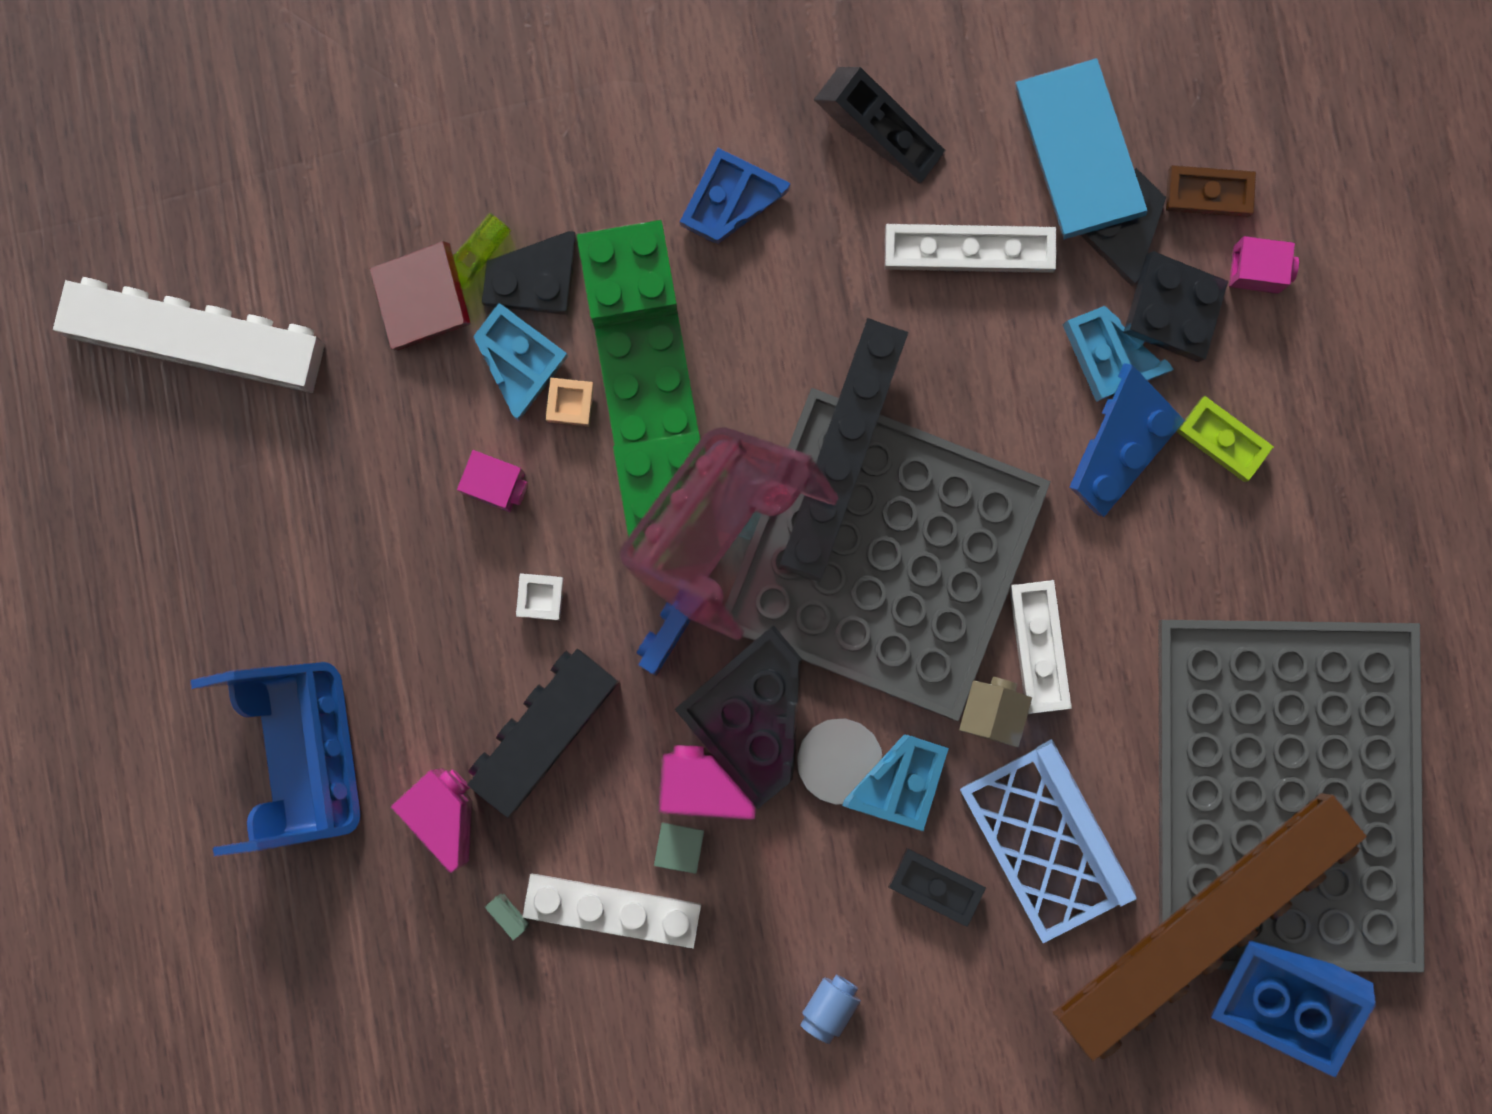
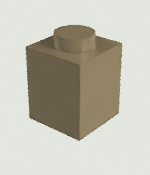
M992 677L991 684L973 680L959 730L988 740L1019 747L1032 697L1016 692L1018 684L1005 679Z

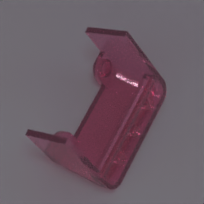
M719 427L709 431L701 438L624 542L620 551V559L632 575L686 617L739 640L744 632L722 605L723 591L716 581L708 578L755 511L767 516L779 515L787 511L800 494L834 505L839 498L811 456L727 427Z

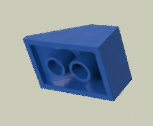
M1249 941L1211 1014V1018L1336 1077L1375 1006L1374 987L1372 982L1332 963Z

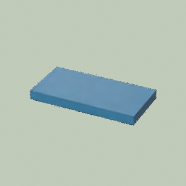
M1092 59L1016 82L1017 95L1063 238H1071L1146 216L1147 207L1098 59Z

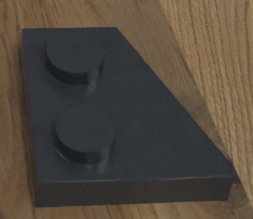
M1137 168L1134 171L1147 207V215L1080 235L1131 286L1139 280L1145 257L1148 254L1166 200V196Z
M567 231L488 260L486 262L482 295L483 306L496 307L500 303L508 309L567 315L576 232Z

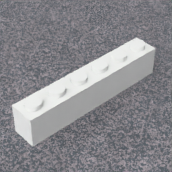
M82 277L81 283L65 280L53 330L66 338L309 393L314 391L325 344L314 336L315 331L311 328L296 324H289L288 330L272 327V320L256 315H248L246 321L231 317V311L211 305H206L205 311L189 308L190 302L171 296H165L164 302L148 299L149 293L131 287H123V291L120 293L107 290L108 284L86 277Z

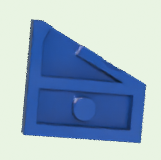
M717 148L680 220V226L719 244L787 194L791 183Z

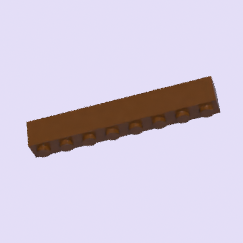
M1319 794L1052 1013L1085 1055L1092 1061L1098 1057L1102 1060L1110 1057L1121 1047L1122 1042L1120 1039L1132 1029L1137 1032L1147 1027L1157 1016L1154 1011L1167 1000L1171 1004L1186 995L1191 988L1188 983L1200 973L1206 976L1219 968L1225 961L1222 955L1235 945L1238 948L1243 947L1249 941H1252L1258 935L1259 931L1256 928L1269 917L1271 920H1274L1285 914L1293 905L1290 900L1300 891L1309 892L1326 879L1327 876L1324 872L1337 862L1340 865L1352 859L1360 851L1358 844L1367 837L1366 834L1334 795Z

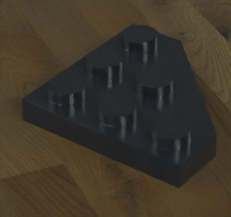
M774 625L675 708V711L757 809L793 780L802 658Z

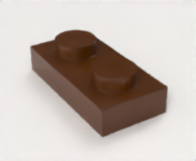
M1172 165L1168 169L1166 211L1250 217L1254 213L1256 172Z

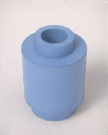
M837 974L833 980L824 977L802 1012L805 1017L800 1026L817 1039L830 1044L834 1036L839 1037L860 1004L861 1000L855 995L858 988Z

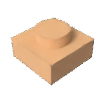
M550 378L546 421L589 427L594 383Z

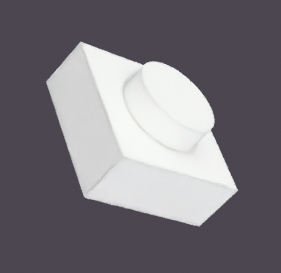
M520 573L516 617L560 621L564 578Z

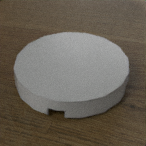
M845 718L826 720L813 727L802 740L797 754L798 773L805 787L818 799L835 805L843 804L844 799L882 759V749L874 734L861 723Z

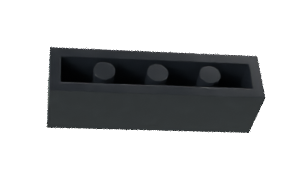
M578 648L573 654L566 650L550 670L555 674L554 678L545 688L539 684L530 693L523 703L528 710L518 722L511 718L496 736V739L501 742L491 756L484 752L468 771L474 777L467 786L507 818L514 815L620 683L619 680Z

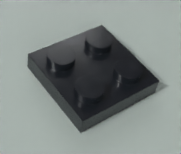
M1152 251L1145 257L1123 333L1196 362H1201L1207 358L1228 281Z

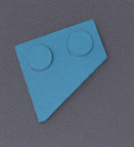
M500 303L473 336L512 415L518 421H520L549 383L550 378L555 375L568 358V354Z
M904 734L844 799L842 806L924 831L949 748Z

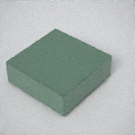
M662 822L654 866L696 874L704 830Z
M499 894L485 906L487 911L512 940L516 939L529 927V922L522 918L523 915L505 894Z

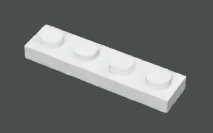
M886 224L885 269L1053 273L1056 269V227Z
M532 873L530 874L522 918L694 948L701 904Z

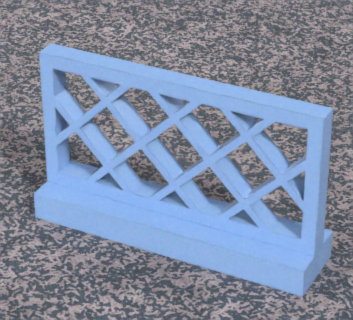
M1052 739L1038 746L1035 750L960 788L1042 943L1118 905L1123 906L1137 899L1131 883ZM1031 762H1034L1042 777L1037 794L1012 786L1017 769ZM1010 774L1008 784L996 781ZM1045 784L1053 799L1042 795ZM987 785L1005 790L999 813L981 808L973 792ZM1010 792L1035 799L1028 823L1003 815ZM1040 801L1058 806L1062 814L1058 832L1033 824ZM986 816L997 819L994 830L990 826ZM1001 821L1026 828L1020 851L1001 846L997 839ZM1065 823H1067L1074 837L1062 834ZM1031 830L1055 838L1049 861L1024 853ZM1060 840L1079 845L1083 856L1078 870L1054 863ZM1007 855L1017 858L1014 868L1011 865ZM1022 859L1047 867L1040 890L1023 885L1017 875ZM1086 862L1089 863L1094 875L1084 872ZM1052 869L1076 876L1070 899L1045 892ZM1081 878L1099 883L1107 899L1094 906L1076 902L1075 898ZM1027 893L1038 896L1035 907ZM1043 898L1067 905L1063 921L1048 929L1045 928L1038 915ZM1072 908L1082 910V912L1070 917Z

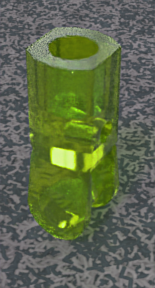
M488 213L466 242L453 254L462 289L470 286L486 262L511 233L510 228L492 213ZM468 253L477 258L470 268L462 262Z

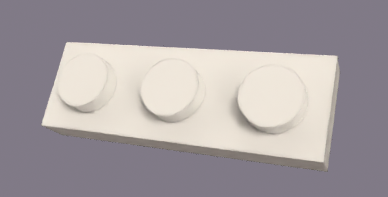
M1054 580L1011 585L1010 597L1023 693L1032 697L1028 714L1071 709Z

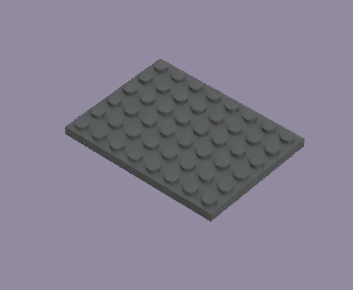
M1158 620L1159 925L1319 794H1331L1336 797L1367 837L1358 844L1360 851L1349 861L1340 865L1336 862L1324 872L1327 877L1319 886L1309 892L1302 890L1290 900L1293 905L1285 914L1274 920H1271L1269 917L1256 928L1259 933L1252 941L1329 962L1347 971L1424 972L1420 623ZM1248 944L1240 948L1235 945L1222 955L1225 961L1217 969L1235 970Z

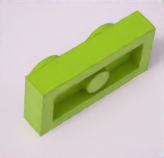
M1206 396L1199 400L1184 423L1176 431L1243 482L1251 479L1274 447Z

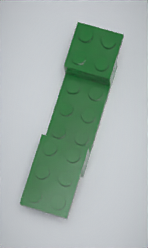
M662 220L576 234L590 317L595 329L614 440L613 451L635 576L722 562Z

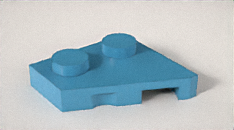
M1106 306L1070 319L1063 324V328L1096 402L1115 395L1121 381L1118 375L1124 363L1132 364L1147 381L1173 370L1171 364L1166 359L1160 361L1143 346L1145 341L1123 333L1125 327L1121 324L1120 319Z

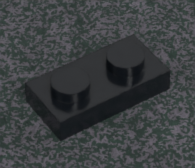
M906 848L888 885V888L968 927L986 890L985 886Z

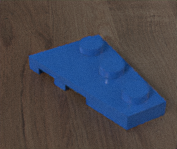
M1127 363L1123 364L1118 375L1121 381L1113 399L1107 400L1102 411L1105 417L1097 436L1089 441L1069 486L1095 514L1105 517L1185 421L1132 364Z

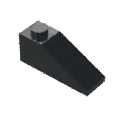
M838 67L814 98V101L842 128L917 183L923 182L946 151L861 67Z

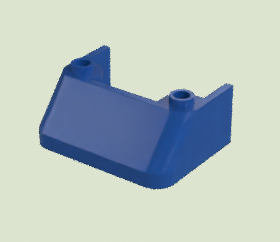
M318 662L234 670L190 680L192 689L228 685L230 702L234 710L239 715L247 718L261 716L272 802L258 804L249 813L247 819L249 841L213 847L214 856L257 851L349 834L356 829L360 820V806L343 684L340 673L332 664Z

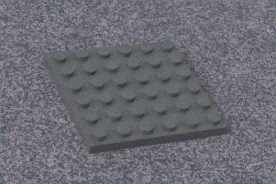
M811 388L717 627L755 641L774 625L803 661L949 719L959 721L972 682L980 667L1051 481L886 416L879 415L821 581L817 582L780 569L779 566L839 399Z

